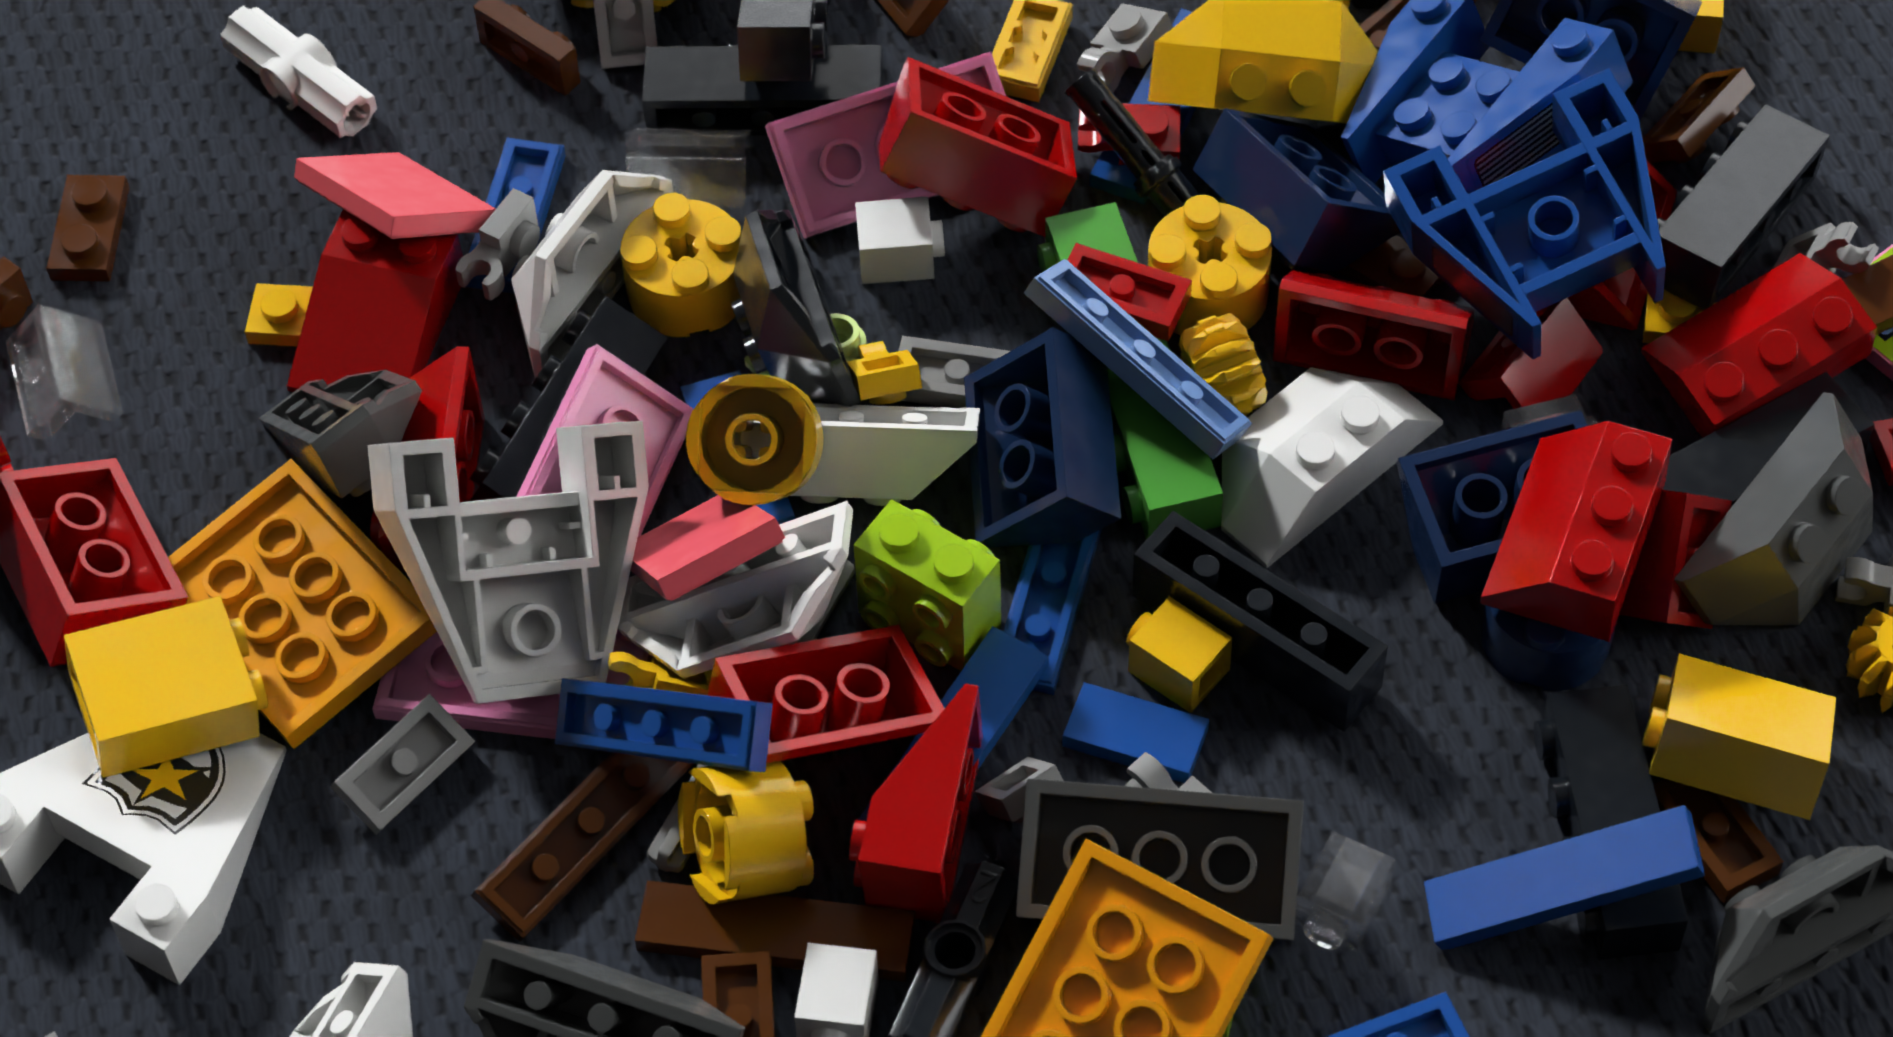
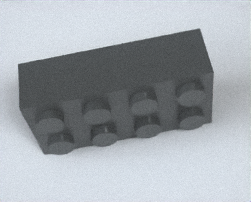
M1027 778L1016 917L1043 920L1082 844L1087 838L1274 937L1273 939L1293 941L1304 800Z

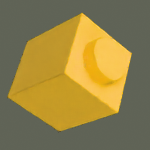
M1170 596L1153 614L1150 612L1142 614L1128 633L1126 640L1127 645H1129L1128 672L1190 713L1230 670L1232 637Z

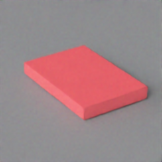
M399 152L296 158L294 178L299 183L391 239L477 233L496 209Z
M717 495L639 536L630 571L667 601H673L783 542L782 540L785 539V536L776 518L756 505L733 503Z

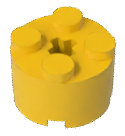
M667 193L655 200L652 207L640 213L627 227L620 246L627 298L635 316L663 335L670 337H690V333L709 329V332H712L728 324L735 317L731 302L740 298L733 276L741 238V226L738 221L713 204L687 199L679 193Z
M1196 195L1189 198L1183 207L1172 211L1157 224L1149 240L1148 266L1192 280L1191 297L1175 327L1174 333L1181 335L1185 329L1197 324V321L1213 315L1218 317L1228 313L1237 317L1241 324L1246 327V330H1248L1263 315L1268 303L1272 259L1271 233L1265 225L1261 224L1248 212L1229 204L1219 203L1214 197L1209 195Z
M762 374L736 375L714 386L703 396L692 411L686 432V447L689 461L701 480L723 499L743 505H760L778 501L804 487L819 464L824 443L821 419L809 396L797 386L784 379ZM754 420L760 422L761 432L771 436L770 446L760 448L758 458L752 457L753 451L751 446L742 445L740 439L742 432L752 431Z
M781 761L767 763L766 772L743 771L715 766L692 768L688 772L695 780L682 782L678 799L679 836L683 855L696 853L702 873L692 874L690 877L695 889L707 903L719 904L789 892L799 886L809 885L812 882L814 866L811 853L807 848L805 821L811 820L814 806L811 790L806 781H793L789 771Z

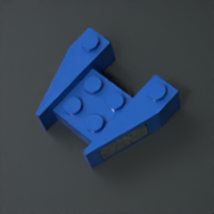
M1410 0L1390 23L1373 66L1369 71L1341 135V139L1353 165L1374 184L1389 166L1393 167L1440 145L1466 192L1470 194L1564 150L1552 130L1553 93L1610 68L1623 92H1626L1633 83L1614 30L1564 18L1519 72L1478 61L1490 46L1479 41L1485 28L1473 0Z
M1610 68L1553 93L1552 130L1564 151L1470 194L1466 192L1440 145L1383 171L1386 207L1413 255L1531 359L1541 356V321L1536 314L1537 311L1631 268L1635 269L1653 302L1657 303L1663 300L1666 264L1639 117Z

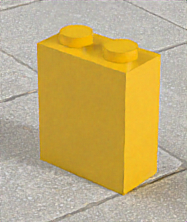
M221 596L64 635L68 673L102 778L260 737L258 710L268 708L264 683L258 670L248 672L243 657L249 656V646L240 618L229 620Z
M1679 653L1672 677L1659 674L1649 707L1650 716L1642 745L1654 748L1649 774L1810 820L1830 762L1836 697Z

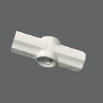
M243 5L228 17V23L220 34L224 49L256 72L272 97L276 98L280 95L290 103L287 106L289 110L300 106L340 138L344 136L353 137L369 124L372 115L377 110L375 96L338 69L330 52L317 38L310 34H303L297 38L258 7L248 9Z

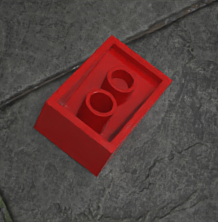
M342 210L320 257L287 383L288 391L294 392L308 381L324 379L326 384L329 385L347 375L379 370H388L410 378L425 368L461 288L458 285L456 265L463 257L458 234L391 239L347 211Z
M964 684L871 797L867 820L856 819L850 840L849 859L850 861H856L854 886L863 888L865 905L915 911L916 919L940 923L953 894L979 767V758L973 766L974 749L968 748V746L981 748L983 738L978 685Z

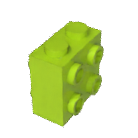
M891 499L853 544L858 608L863 620L872 629L899 625L906 639L913 643L918 653L931 664L943 667L948 663L962 671L992 626L998 629L1002 628L1000 559L996 558L992 551L979 541L973 539L964 540L941 527L938 521L927 512L920 509L910 510Z

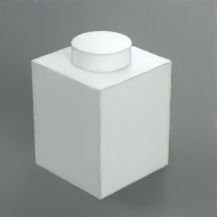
M928 196L855 202L862 284L934 279L933 257L945 256L942 220L930 221Z
M808 943L794 1017L797 1037L870 1036L879 982L877 950Z

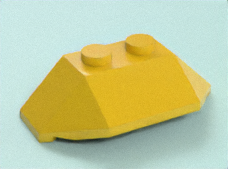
M1207 0L1154 42L1148 101L1220 110L1227 108L1248 113L1347 123L1378 51L1341 1Z

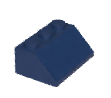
M1224 108L1192 169L1211 187L1208 191L1211 197H1214L1219 203L1229 204L1248 212L1269 229L1271 244L1278 250L1276 254L1277 259L1292 270L1309 272L1310 269L1337 273L1400 233L1398 226L1386 207L1385 193L1307 124Z
M1052 327L964 377L966 408H980L977 443L969 449L976 541L984 544L987 548L1075 543L1121 519L1108 368L1073 336Z
M1581 410L1398 458L1397 467L1412 547L1434 604L1484 590L1540 438L1588 426Z

